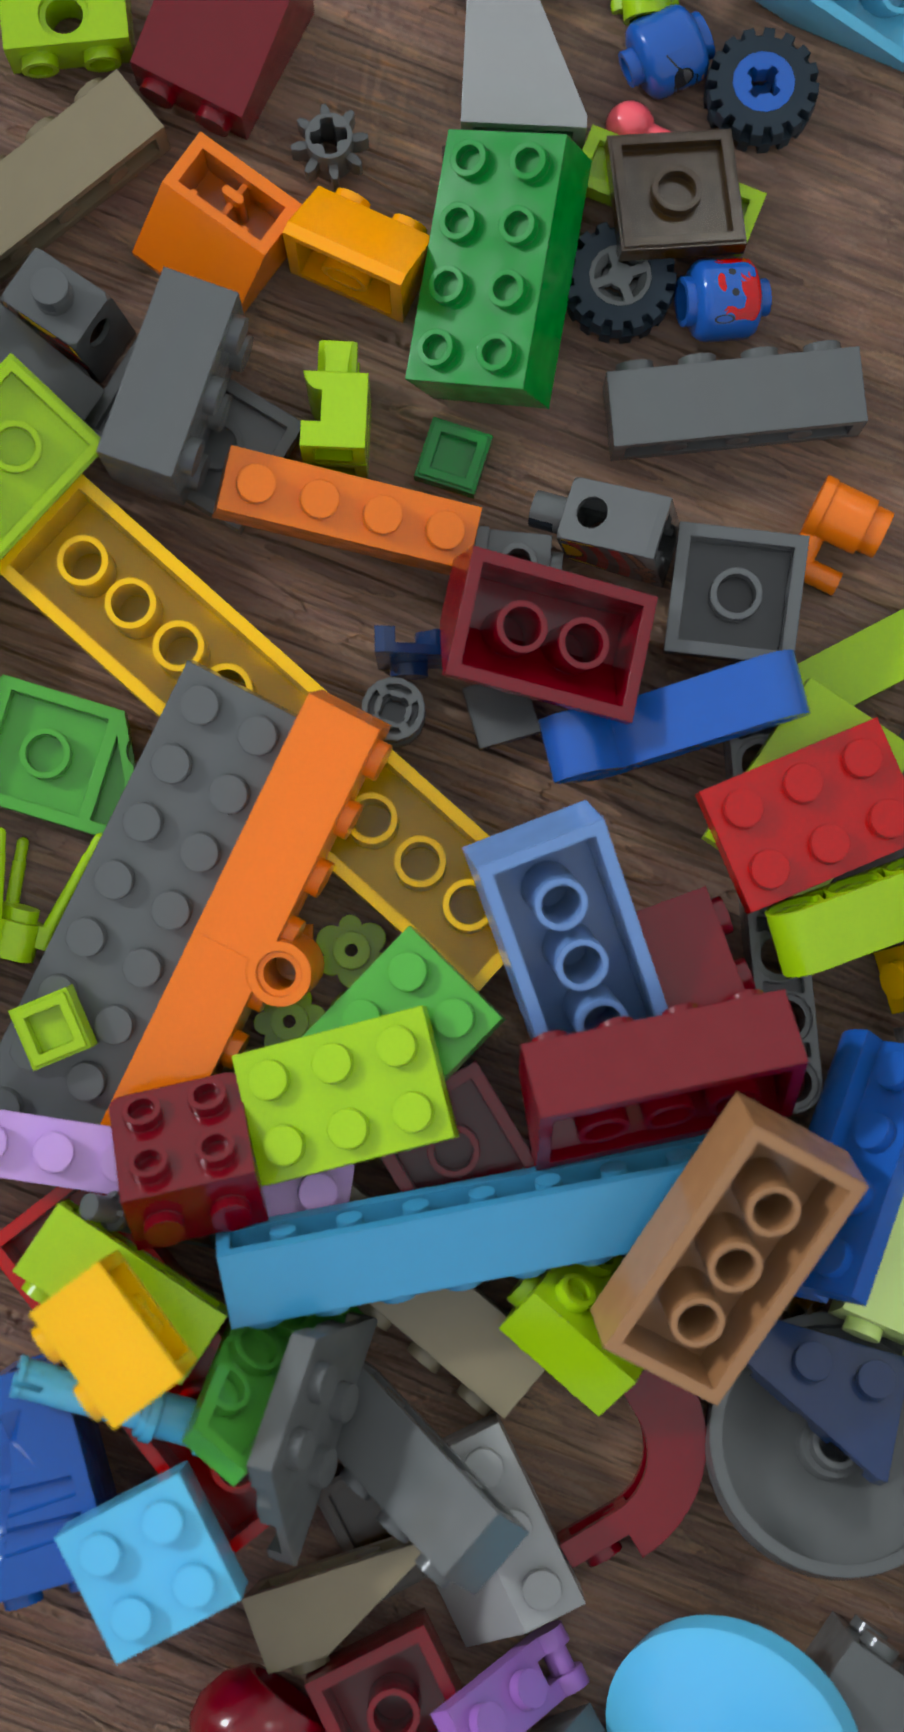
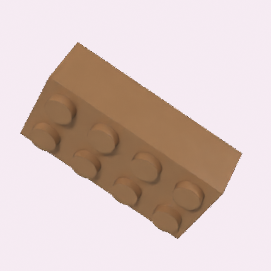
M736 1091L590 1310L603 1348L718 1406L868 1189L869 1185L849 1153Z

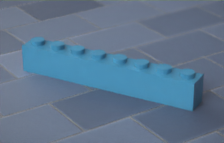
M707 1134L536 1171L535 1167L273 1216L269 1217V1221L249 1225L237 1231L216 1233L217 1262L231 1329L243 1327L267 1329L277 1326L284 1319L311 1314L323 1317L335 1316L347 1311L352 1306L378 1301L387 1304H398L412 1299L416 1294L441 1289L466 1291L475 1288L483 1281L512 1276L527 1279L539 1276L547 1269L571 1264L582 1266L603 1264L613 1256L624 1255L630 1251Z

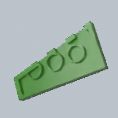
M352 1306L339 1315L323 1317L311 1314L284 1319L277 1326L267 1329H253L250 1327L231 1329L230 1320H228L181 1442L232 1486H235L248 1472L246 1465L291 1334L304 1328L314 1329L318 1323L326 1320L345 1323L346 1313L349 1312L363 1313L357 1306Z

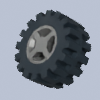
M604 222L596 226L594 233L590 234L586 231L579 237L567 303L569 317L572 322L577 320L581 324L580 330L587 336L591 332L599 335L598 341L609 344L610 338L619 339V344L630 343L632 337L639 336L640 339L650 334L651 329L655 325L657 327L660 325L672 303L677 274L674 273V258L619 262L614 227H609L608 222ZM611 286L619 290L621 296H619V293L613 292L611 289L605 290V288Z

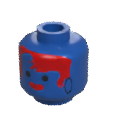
M744 257L698 259L688 268L686 276H680L677 279L674 292L677 322L681 327H687L691 336L701 342L748 339L756 332L761 317L769 315L772 305V292L768 279L760 278L754 263Z

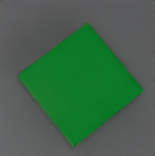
M433 417L414 474V480L474 499L493 441V435Z

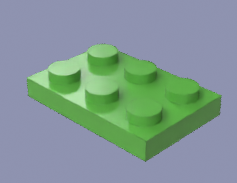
M408 926L302 1037L423 1005L428 1009L446 1082L495 1032L506 1018L414 927Z

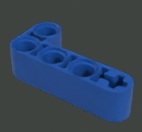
M788 649L757 656L640 694L637 697L631 724H624L570 709L546 716L538 720V725L554 784L590 782L626 773L794 721L811 714L794 650Z

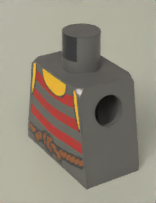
M37 247L31 252L0 297L1 304L17 317L22 318L36 328L41 337L67 359L82 365L90 377L100 384L136 335L135 330L115 301L106 292ZM99 323L103 326V330L98 338L90 343L91 334Z
M577 477L572 483L568 497L538 490L531 504L528 526L557 534L558 543L565 557L572 561L663 588L677 544L679 520L672 497ZM603 522L601 525L597 527L590 528L595 523Z

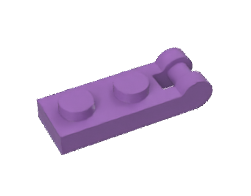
M561 1620L549 1622L531 1632L434 1710L430 1715L438 1732H526L562 1700L583 1689L590 1682V1679L582 1662H574L565 1645L570 1638ZM542 1658L551 1673L546 1679L538 1664V1661Z

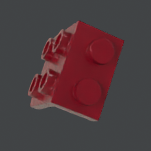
M226 1072L117 1097L110 1103L109 1114L120 1203L138 1251L153 1247H168L180 1241L223 1231L233 1232L249 1225L269 1221L266 1199L253 1158L247 1118L236 1074Z

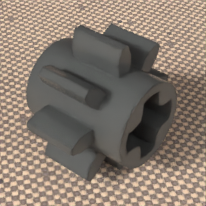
M325 103L321 104L320 114L311 121L301 117L298 118V131L305 141L291 144L293 160H309L304 171L306 181L309 184L319 176L322 179L330 180L335 190L339 188L340 179L349 172L358 176L363 174L362 161L354 153L364 152L369 149V139L367 133L358 132L352 134L355 126L354 111L349 110L341 116L331 113ZM335 140L337 152L325 154L323 142Z

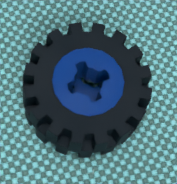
M765 27L763 34L757 36L754 28L744 30L739 40L732 36L725 42L723 50L717 51L706 77L703 105L704 109H708L707 121L711 128L718 126L719 129H731L733 140L738 142L736 149L743 152L747 151L748 145L756 146L757 154L768 153L772 145H775L777 150L787 146L792 137L796 139L804 130L806 123L812 115L818 97L820 83H817L816 80L819 71L816 62L809 63L808 61L811 52L804 44L797 49L793 45L796 37L787 32L782 39L776 38V28ZM766 80V82L763 85L753 86L751 83V81L764 82Z

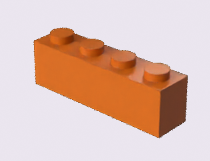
M231 445L225 457L212 518L450 576L453 560L474 546L482 507Z

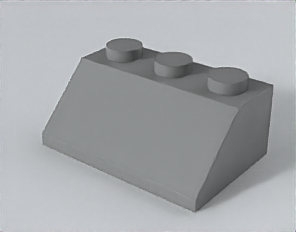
M494 1412L442 1438L530 1532L476 1595L452 1582L446 1589L436 1584L465 1646L471 1647L526 1634L586 1604L578 1578L559 1546L557 1535L498 1413Z

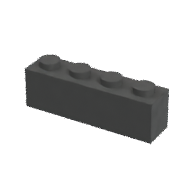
M824 340L807 344L803 347V352L779 354L778 348L765 346L745 350L740 354L741 358L716 361L715 354L696 353L678 359L677 365L654 367L653 361L648 359H635L616 365V371L606 372L602 388L610 461L856 437L868 422L860 347L841 348L839 341Z
M364 1361L357 1382L359 1389L358 1405L352 1419L348 1423L343 1424L336 1445L338 1459L345 1466L340 1471L339 1476L360 1497L367 1501L372 1497L379 1504L382 1510L376 1516L378 1521L396 1539L404 1544L410 1540L421 1553L415 1559V1562L432 1581L444 1589L452 1582L476 1595L530 1532L375 1366Z

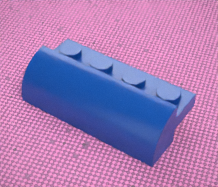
M850 1029L841 1034L808 1130L847 1151L869 1187L794 1296L826 1304L830 1298L866 1306L904 1196V1043L883 1041L870 1030Z

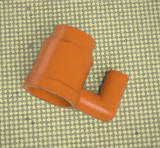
M828 474L799 534L810 536L804 583L833 596L843 573L815 560L823 542L825 541L852 555L857 551L873 558L886 535L895 512L878 505L880 500L842 483L840 479Z

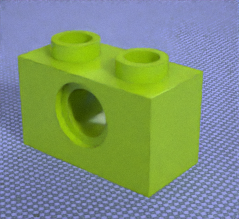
M0 0L3 51L14 74L23 73V75L30 78H48L58 74L60 69L85 67L93 72H109L118 69L122 63H129L135 50L131 0ZM77 18L82 20L80 26L71 33L60 34L54 31L56 25L63 19Z

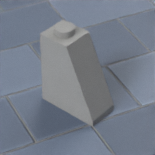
M467 0L460 130L568 134L582 150L587 130V113L541 1Z

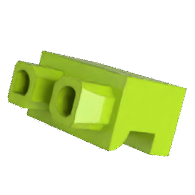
M319 341L318 370H304L310 411L318 421L301 420L299 446L302 461L306 464L368 479L372 411L369 373H360L357 342Z

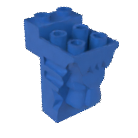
M44 1353L29 1357L54 1364ZM19 1360L13 1362L0 1372V1603L3 1602L5 1611L18 1610L36 1604L44 1599L43 1590L68 1583L71 1593L80 1592L54 1537L66 1522L124 1493L116 1492L98 1422L83 1415L19 1398H9L15 1371L18 1372L19 1370L17 1368ZM63 1360L58 1364H54L68 1368Z

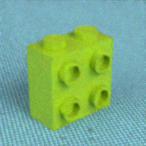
M621 1255L613 1256L609 1261L596 1266L571 1264L547 1269L543 1274L533 1278L520 1279L506 1297L514 1307L498 1328L598 1417L637 1382L644 1370L603 1348L590 1310L624 1258Z

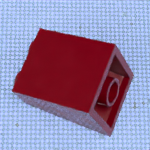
M154 0L130 60L137 86L140 87V93L149 101L162 108L172 109L175 104L195 114L194 118L197 123L218 136L227 137L229 132L247 140L315 13L313 0Z

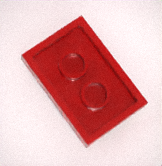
M877 717L695 794L746 915L904 848V777Z

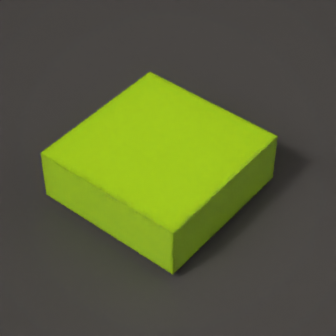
M73 984L8 1011L33 1071L98 1044Z

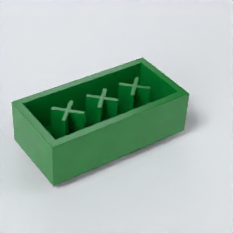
M448 129L405 380L433 399L549 409L592 160L568 134Z

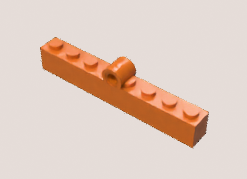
M324 690L308 693L111 1102L120 1096L221 1074L224 1066L233 1070L234 1066L231 1056L243 1053L250 1039V1035L243 1032L242 1029L251 1011L254 1010L261 1013L266 1005L275 1007L292 1005L303 998L320 982L324 972L323 953L312 938L303 934L306 921L299 918L298 915L308 895L318 898L332 874L335 863L326 858L337 836L346 840L361 815L364 805L355 801L366 777L375 781L383 770L393 747L384 742L392 725ZM277 957L285 958L293 964L296 972L295 980H288L279 974L276 967ZM109 1107L100 1123L101 1125L111 1126Z

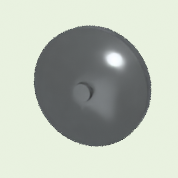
M828 1311L813 1312L810 1315L802 1314L783 1320L786 1323L903 1356V1345L885 1337H881L879 1344L850 1335L842 1330L845 1320L829 1314ZM745 1366L719 1405L716 1406L709 1402L705 1418V1455L710 1482L717 1500L736 1530L756 1550L776 1564L812 1578L834 1581L859 1580L879 1575L904 1564V1399L889 1479L887 1483L879 1486L865 1479L861 1475L864 1470L832 1442L826 1444L810 1430L808 1422L802 1415L790 1412L750 1376L752 1371Z

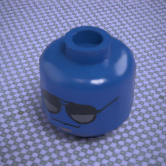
M670 4L658 12L648 14L630 23L625 32L626 49L618 53V59L623 75L631 88L641 85L650 97L661 100L704 80L709 71V61L713 60L716 50L709 27L700 12L694 11L690 13L681 5Z

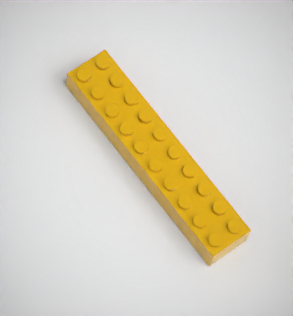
M83 474L0 561V576L158 718H160L188 660H194L297 715L308 693L318 690L326 691ZM392 750L378 778L373 781L366 777L355 801L364 806L351 834L346 840L337 836L326 859L335 863L332 873L400 934L408 926L414 927L480 992L504 964L462 847L490 836Z

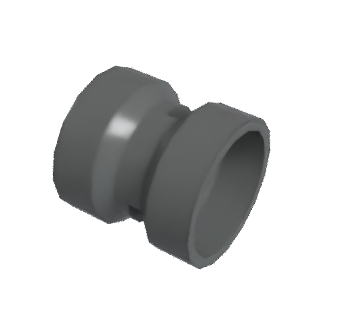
M388 677L377 681L367 690L362 700V710L392 725L384 742L392 745V748H400L411 744L420 736L425 726V703L421 692L413 683L403 678Z

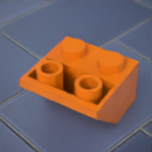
M200 131L162 181L132 250V254L159 275H161L163 267H167L239 292L243 312L245 313L287 258L282 232L288 220L302 204Z

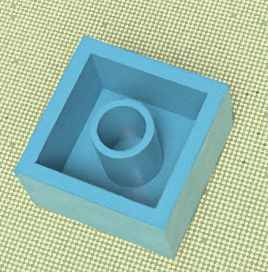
M188 1460L66 1522L54 1537L116 1665L242 1600L248 1584Z

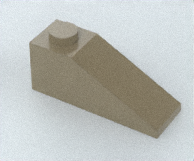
M393 1536L260 1579L245 1594L241 1602L268 1675L288 1668L292 1669L293 1675H302L327 1664L330 1661L329 1654L415 1566V1559L421 1553L410 1540L404 1544Z

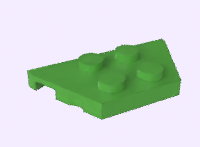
M3 674L0 677V807L93 836L97 833L103 834L136 767L128 714L114 707Z

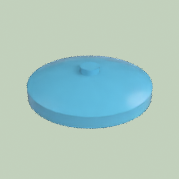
M720 1615L681 1617L666 1622L650 1631L637 1643L620 1664L611 1682L606 1702L607 1732H858L852 1714L839 1691L819 1666L789 1641L759 1625Z

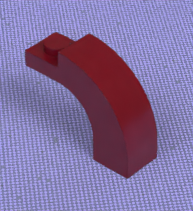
M645 1369L637 1382L624 1393L641 1427L643 1440L641 1461L634 1478L624 1491L611 1501L556 1533L559 1546L572 1569L585 1561L589 1567H595L609 1560L622 1549L619 1541L630 1535L643 1558L660 1546L680 1525L698 1493L706 1462V1424L702 1406L697 1395Z

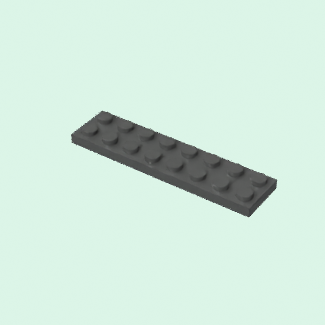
M194 660L187 661L18 1005L21 1006L73 984L98 1044L33 1071L11 1020L0 1042V1109L94 1124L101 1123L298 716L297 714Z

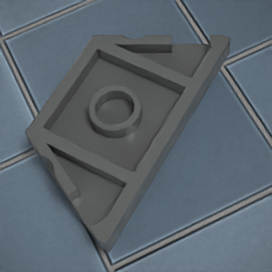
M349 1312L346 1313L345 1323L326 1320L318 1323L314 1329L304 1328L291 1334L246 1465L251 1486L255 1488L257 1493L256 1507L260 1523L276 1527V1534L267 1548L269 1558L274 1561L297 1566L322 1488H327L335 1475L338 1461L336 1445L343 1424L348 1423L352 1419L358 1405L359 1389L357 1382L378 1322L375 1317Z

